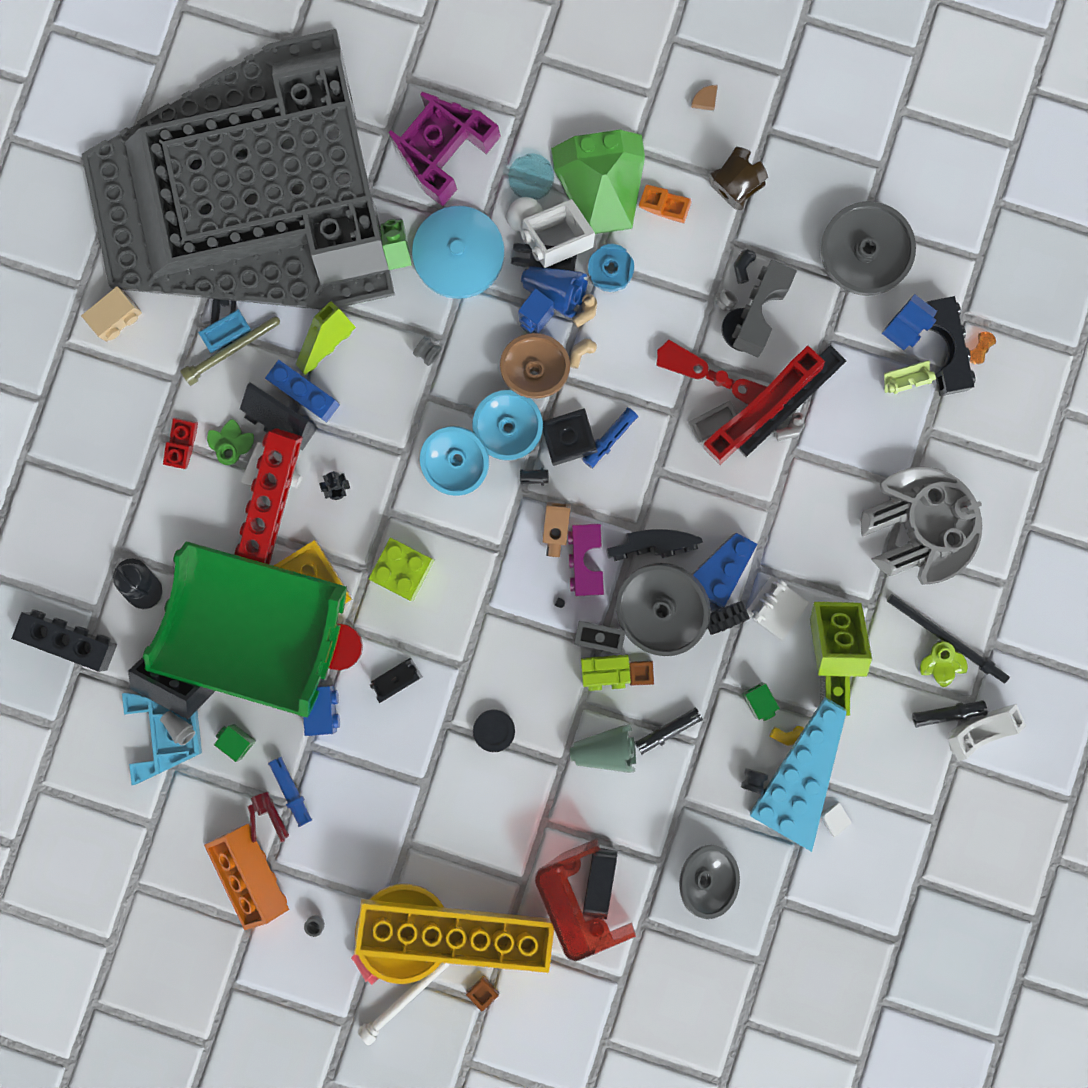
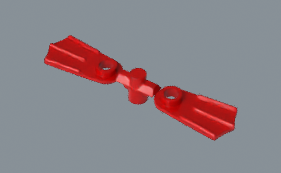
M667 340L663 346L657 349L656 366L693 379L705 377L713 381L715 386H723L730 390L732 388L733 395L747 405L767 388L765 385L747 379H738L736 381L730 379L724 370L715 372L709 369L705 360L671 340ZM700 366L702 372L696 373L694 367ZM738 387H745L746 393H740Z

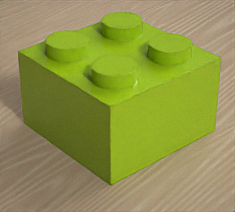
M390 537L368 580L409 601H414L435 560Z

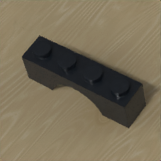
M955 296L927 301L926 303L937 311L934 316L936 322L929 330L943 337L949 351L945 366L935 374L939 396L968 391L975 387L976 377L974 371L970 368L971 354L969 348L965 345L966 331L965 327L961 325L959 317L961 315L960 304L956 302Z

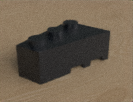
M143 657L128 670L131 690L186 719H189L215 692L211 689L146 671Z

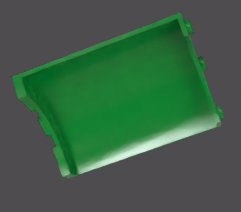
M186 541L180 549L176 550L173 557L175 563L174 580L170 598L165 603L164 617L150 646L145 648L143 653L146 671L308 718L320 693L316 690L320 679L325 680L334 654L341 625L337 624L339 613H344L347 586Z

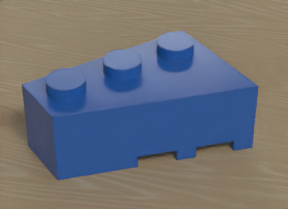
M735 533L692 573L704 587L709 601L720 607L726 606L757 543Z

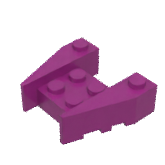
M422 92L420 95L425 106L423 111L401 137L392 130L388 133L424 192L443 207L456 192L457 187L454 179L444 172L442 167L466 139L487 154L500 139L501 135L498 125L482 112L475 109L469 110L461 107L460 104L449 103L440 100L437 96Z

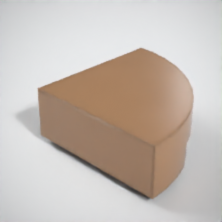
M710 85L701 89L695 95L691 108L714 111L718 85Z

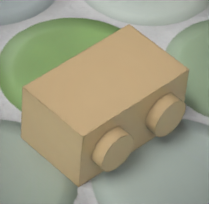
M115 287L82 314L81 317L99 338L107 342L118 337L124 327L135 323L142 312L122 289Z

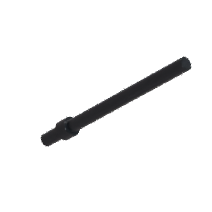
M893 594L887 599L889 604L942 641L949 642L955 650L977 664L982 672L987 675L991 674L1004 684L1009 680L1010 676L995 666L996 663L989 658L984 659Z

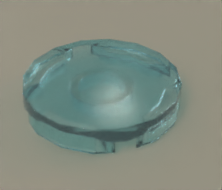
M533 153L526 154V156L517 158L510 166L508 175L510 187L520 198L530 197L539 200L552 189L554 182L553 168L543 156Z

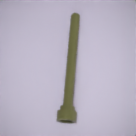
M273 317L197 366H186L180 370L182 376L192 386L199 381L200 374L278 326L280 319Z

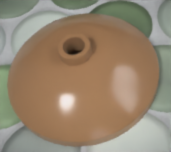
M530 333L515 338L505 347L500 359V372L506 385L515 393L527 398H544L553 395L564 386L570 372V359L565 348L554 338L544 334ZM536 371L538 374L532 375L531 372Z

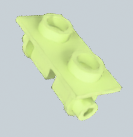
M923 361L884 373L885 393L893 392L897 394L900 391L912 388V385L917 387L931 384L936 379L933 371L930 372V361Z

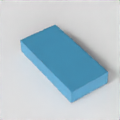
M238 309L198 333L212 354L252 330Z

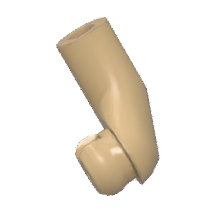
M592 294L583 296L582 312L572 317V321L577 328L593 319L596 315L597 300Z
M588 338L575 344L572 347L569 358L570 367L578 369L582 355L587 352L594 353L597 349V344Z

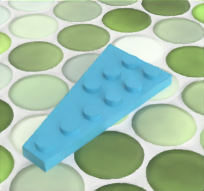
M824 697L765 788L764 794H761L750 811L752 818L811 852L846 717V709Z

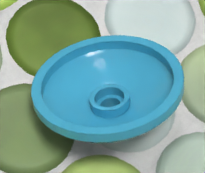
M502 390L487 396L478 405L473 416L472 427L473 433L484 443L488 455L499 460L509 461L526 456L537 446L542 435L543 420L538 406L531 398L521 396L512 390ZM511 424L513 429L507 432L504 430V426Z
M448 426L436 430L426 439L420 452V466L424 477L432 487L447 495L460 496L473 492L483 483L489 470V455L484 443L475 433L463 427ZM455 454L461 455L462 460H457Z

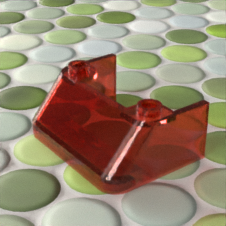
M598 839L563 852L541 867L535 876V884L562 950L571 961L582 960L636 937L632 922L610 931L606 921L603 919L591 918L585 921L568 880V877L575 875L580 870V858L600 850Z

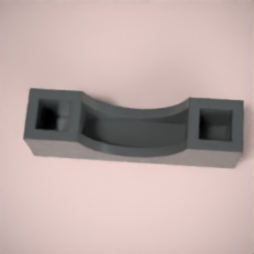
M772 259L768 267H762L757 278L761 282L759 286L754 285L749 296L752 299L751 305L746 304L742 312L741 318L744 321L742 325L737 324L732 335L736 340L732 347L757 358L760 356L772 331V328L763 317L762 305L771 300H783L790 289L797 270Z

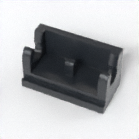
M410 657L372 680L370 688L376 692V699L381 703L418 681L423 676Z

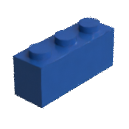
M279 359L265 377L271 384L326 423L340 406L334 398Z

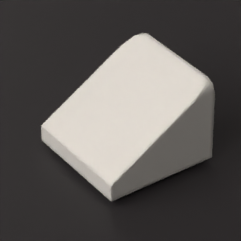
M840 802L826 809L821 814V819L833 837L839 835L852 823Z

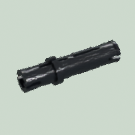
M984 700L967 704L959 702L956 703V706L914 712L912 717L915 718L913 719L915 727L919 728L921 726L954 720L962 722L966 721L967 718L985 716L988 714V711L984 710L987 709V705Z
M694 707L684 715L659 729H652V733L635 741L634 743L637 748L646 744L639 748L641 755L659 744L660 746L664 745L666 740L703 721L701 714L691 718L698 714V709Z

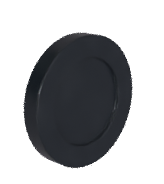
M497 709L487 710L476 719L473 726V736L478 746L483 750L500 752L508 748L515 736V725L512 718L504 711Z

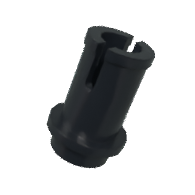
M541 467V470L520 469V484H541V486H544V484L549 483L548 470H544V467Z

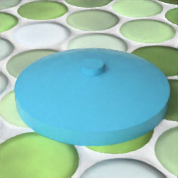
M450 206L434 212L420 225L413 240L412 257L419 277L428 288L444 297L463 299L482 293L495 282L504 263V243L498 227L486 214L471 207Z

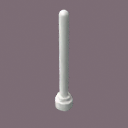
M441 963L431 974L417 981L373 1023L363 1024L357 1030L360 1038L367 1045L374 1042L379 1034V1029L450 964Z

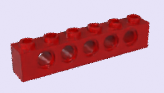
M277 428L265 434L262 441V446L265 447L263 456L259 457L256 466L259 469L258 475L251 485L252 499L248 501L245 513L248 514L247 519L241 526L240 535H242V538L235 549L234 555L270 565L303 439L302 436ZM274 451H278L281 454V462L275 459ZM269 473L275 476L276 484L270 482L268 478ZM263 496H267L270 499V506L263 502ZM257 518H261L264 521L265 527L259 526ZM252 540L259 544V549L253 547Z

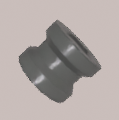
M425 336L416 346L413 355L421 357L424 363L429 366L438 357L442 347L438 344L434 345L431 339Z

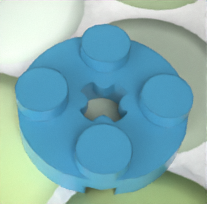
M603 245L589 259L588 275L595 287L603 291L615 292L626 288L633 277L634 260L626 252V249L620 245ZM609 263H614V267L618 268V270L610 274L604 267L609 266Z

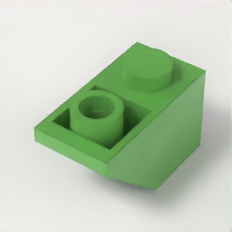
M391 219L381 224L382 246L389 270L412 266L403 219Z

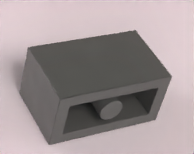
M578 621L574 644L621 654L626 631Z

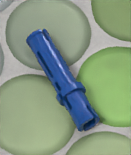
M627 407L600 439L595 440L598 453L582 458V461L593 469L605 454H609L610 448L638 418V415L631 408Z
M282 756L269 762L268 765L288 803L286 807L291 809L298 827L312 821L303 802L305 799L303 796H300Z

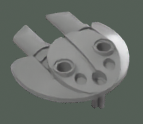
M932 467L904 469L880 483L881 492L891 497L890 501L862 512L861 535L862 537L899 522L904 524L905 530L908 529L909 532L907 534L910 541L904 546L872 558L876 566L888 576L918 566L920 568L917 578L922 585L946 581L966 568L975 556L982 536V517L979 509L982 503L976 501L968 487L952 474ZM930 490H932L936 494V500L934 502H932L928 498V492ZM949 533L954 537L953 545L948 544L946 540Z

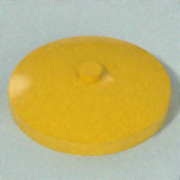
M414 884L391 885L378 891L369 899L444 907L432 892ZM357 918L356 926H355V939H356L358 918ZM359 955L360 960L369 972L383 981L395 984L419 981L431 974L441 964L438 962Z

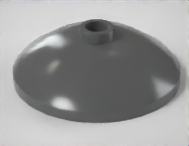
M706 845L696 849L685 861L679 879L680 896L685 907L693 915L703 919H714L726 913L733 905L740 886V873L736 860L729 851L715 845Z

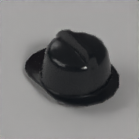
M134 558L125 559L115 568L113 574L114 585L131 605L139 609H149L158 604L162 597V585L142 561Z

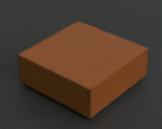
M653 661L629 662L631 686L654 685Z
M484 976L466 992L467 997L481 1012L500 994Z

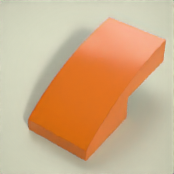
M646 184L639 208L673 221L685 223L692 202L690 198L670 194L667 189Z

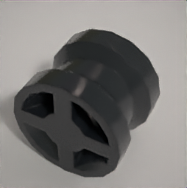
M746 768L744 772L746 778L741 783V788L764 794L765 789L763 785L768 780L769 775Z

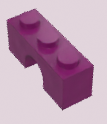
M601 524L572 525V531H568V545H573V554H569V568H574V577L570 578V592L575 591V596L604 595L603 571H591L584 565L583 561L587 551L602 548Z

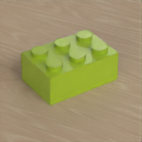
M814 602L810 616V625L818 675L867 677L872 654L862 603Z

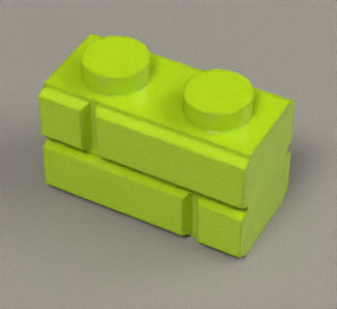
M628 654L581 658L583 687H588V691L602 690L603 685H611L612 689L626 688L625 684L631 683Z

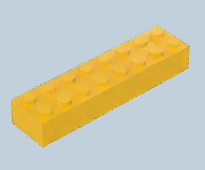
M361 899L354 954L549 973L555 923L550 918Z

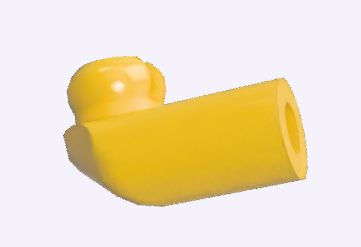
M796 726L793 731L787 733L774 727L769 737L786 746L794 745L804 727Z

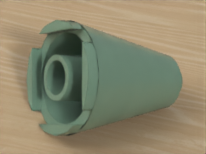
M630 724L574 742L573 747H570L571 761H575L577 766L628 773L635 772L636 769L632 767V764H636V748L634 737L629 738L628 731H632Z

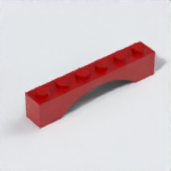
M807 345L761 394L703 443L704 450L721 465L823 369L825 361Z

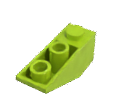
M332 301L314 316L295 365L305 375L309 371L314 370L318 363L325 356L331 354L335 347L342 340L347 339L356 328Z

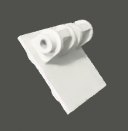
M771 575L747 608V613L750 618L783 641L809 605V602L787 587L785 582Z

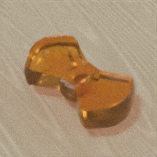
M980 332L978 334V344L975 349L970 350L971 359L969 362L977 365L984 363L985 354L989 351L990 347L996 344V338L992 333Z

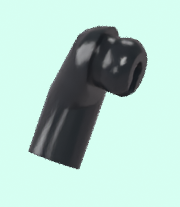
M743 250L734 262L738 284L749 281L746 268L756 259V253L753 250Z

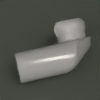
M799 412L794 413L787 428L775 430L777 441L798 437L805 426V416Z

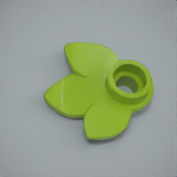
M946 641L935 643L931 649V654L923 658L920 664L921 675L933 674L936 682L942 687H947L952 683L955 673L964 674L967 673L968 669L965 657L961 653L955 652L954 647ZM946 650L947 654L941 657V653Z

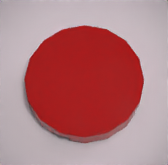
M338 624L341 625L329 666L332 670L351 668L362 655V638L349 625Z

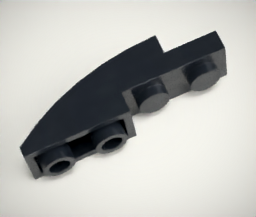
M642 530L627 533L628 543L607 548L606 552L608 559L614 558V561L628 558L627 554L635 551L637 555L651 552L650 547H653L655 556L661 554L662 558L676 555L675 550L684 548L685 552L698 549L697 544L703 543V540L696 535L676 530Z

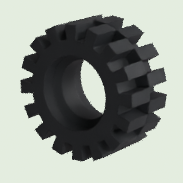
M743 601L731 604L710 614L708 625L710 635L732 628L750 619Z

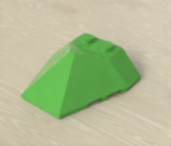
M620 129L574 136L551 148L554 171L557 178H559L567 197L574 201L595 234L633 228L645 161L642 135Z

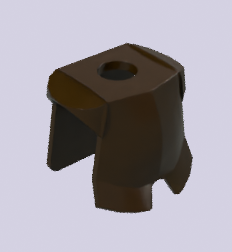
M738 146L735 147L722 168L712 171L708 177L712 188L734 209L743 210L745 200L766 185L765 180L768 178V174L761 161L755 164L749 162L750 150Z

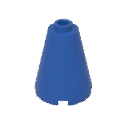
M530 266L528 270L525 269L521 276L524 289L532 293L536 288L554 302V309L568 318L576 315L577 311L574 309L577 304L581 306L582 298L586 294L588 281L584 280L587 274L578 271Z

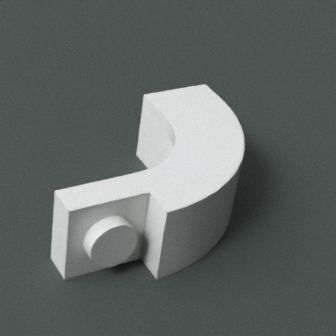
M1017 704L993 710L985 716L973 718L948 733L950 736L948 739L949 747L957 760L968 759L978 748L989 742L1019 734L1026 724Z

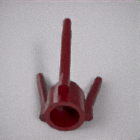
M269 792L250 798L252 804L247 807L250 813L251 842L254 843L256 841L255 812L258 813V816L268 813L280 841L284 842V837L288 838L289 834L273 804Z

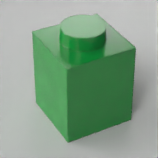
M762 682L742 693L754 717L758 720H769L776 715L775 711L780 709L766 683Z
M232 724L228 727L223 726L216 735L218 740L214 743V746L233 761L238 762L243 759L256 740L237 725Z

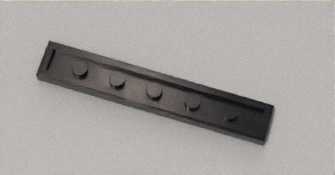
M832 345L819 355L825 361L823 369L795 394L781 411L772 419L770 418L738 448L745 457L755 450L847 362Z

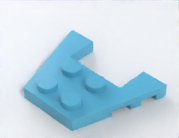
M122 693L124 715L149 712L154 757L153 761L129 764L131 785L139 784L202 753L198 711L189 719L173 712L191 724L196 732L187 744L181 746L173 741L164 724L160 721L161 717L171 710L143 695Z

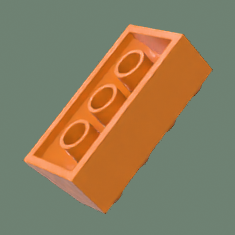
M249 824L236 828L204 845L244 930L267 924L289 910L287 899L278 887L277 878L267 864L264 851L260 849L257 840L254 843L251 842Z

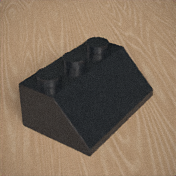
M251 382L248 383L240 406V410L246 413L244 418L254 425L257 422L265 426L263 431L266 433L277 428L302 436L300 450L303 451L317 430V427Z

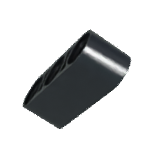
M598 847L593 848L583 916L607 919L618 851Z

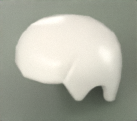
M518 198L508 209L507 222L514 231L523 230V219L542 212L543 208L533 198Z

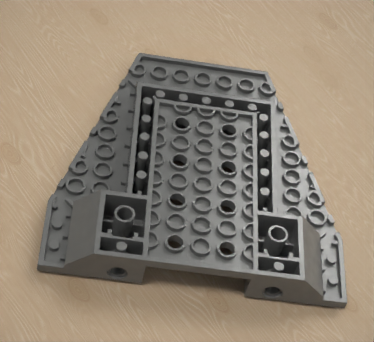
M337 29L269 43L262 47V51L255 55L250 54L244 58L245 61L232 68L230 66L199 84L200 87L192 92L189 90L182 94V98L172 104H165L136 121L138 124L129 129L126 127L119 131L120 134L111 140H104L82 153L109 287L112 289L119 287L122 290L320 310L330 301L338 308L395 296L391 273L382 246L377 209L371 196L355 123L357 118ZM330 130H339V136L336 139L328 138ZM291 139L294 141L292 148H282L285 140ZM239 150H247L248 155L245 159L240 160L236 158ZM194 160H202V165L199 169H191V163ZM341 174L350 176L346 184H339L337 182ZM294 185H303V191L300 194H293L292 188ZM249 195H257L256 203L252 205L246 203V198ZM203 205H211L212 209L209 214L202 215L200 213Z

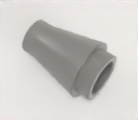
M172 711L166 712L160 719L173 741L181 746L187 744L196 733L191 724L175 715Z

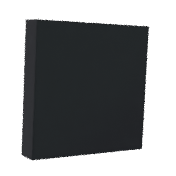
M585 408L543 421V433L553 466L598 453Z

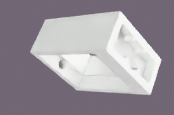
M571 199L523 219L521 236L523 241L532 248L534 258L540 261L543 267L546 268L593 248L595 232ZM566 222L576 238L547 250L537 236V233Z

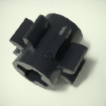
M335 471L324 475V482L319 483L321 492L324 493L326 499L339 500L346 496L345 490L350 489L349 481L346 480L345 474H339Z

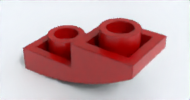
M173 418L170 440L166 442L163 465L187 469L195 443L198 422Z

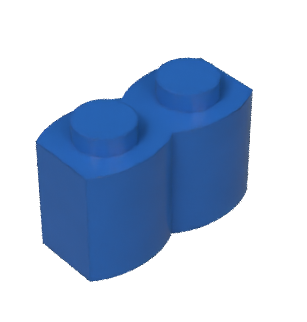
M914 294L885 327L882 334L902 350H905L908 346L913 348L921 338L919 333L923 329L928 331L936 322L934 316L937 311Z

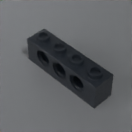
M32 609L31 612H21L11 639L98 672L108 670L117 644L110 642V637L101 634L93 636L88 634L89 630L80 626L72 628L67 626V621L59 618L48 619L45 617L46 613ZM43 626H45L47 629V634L45 637H43L41 634V628ZM64 634H67L69 637L67 645H64L62 641ZM86 642H88L91 646V650L88 654L84 651V645Z

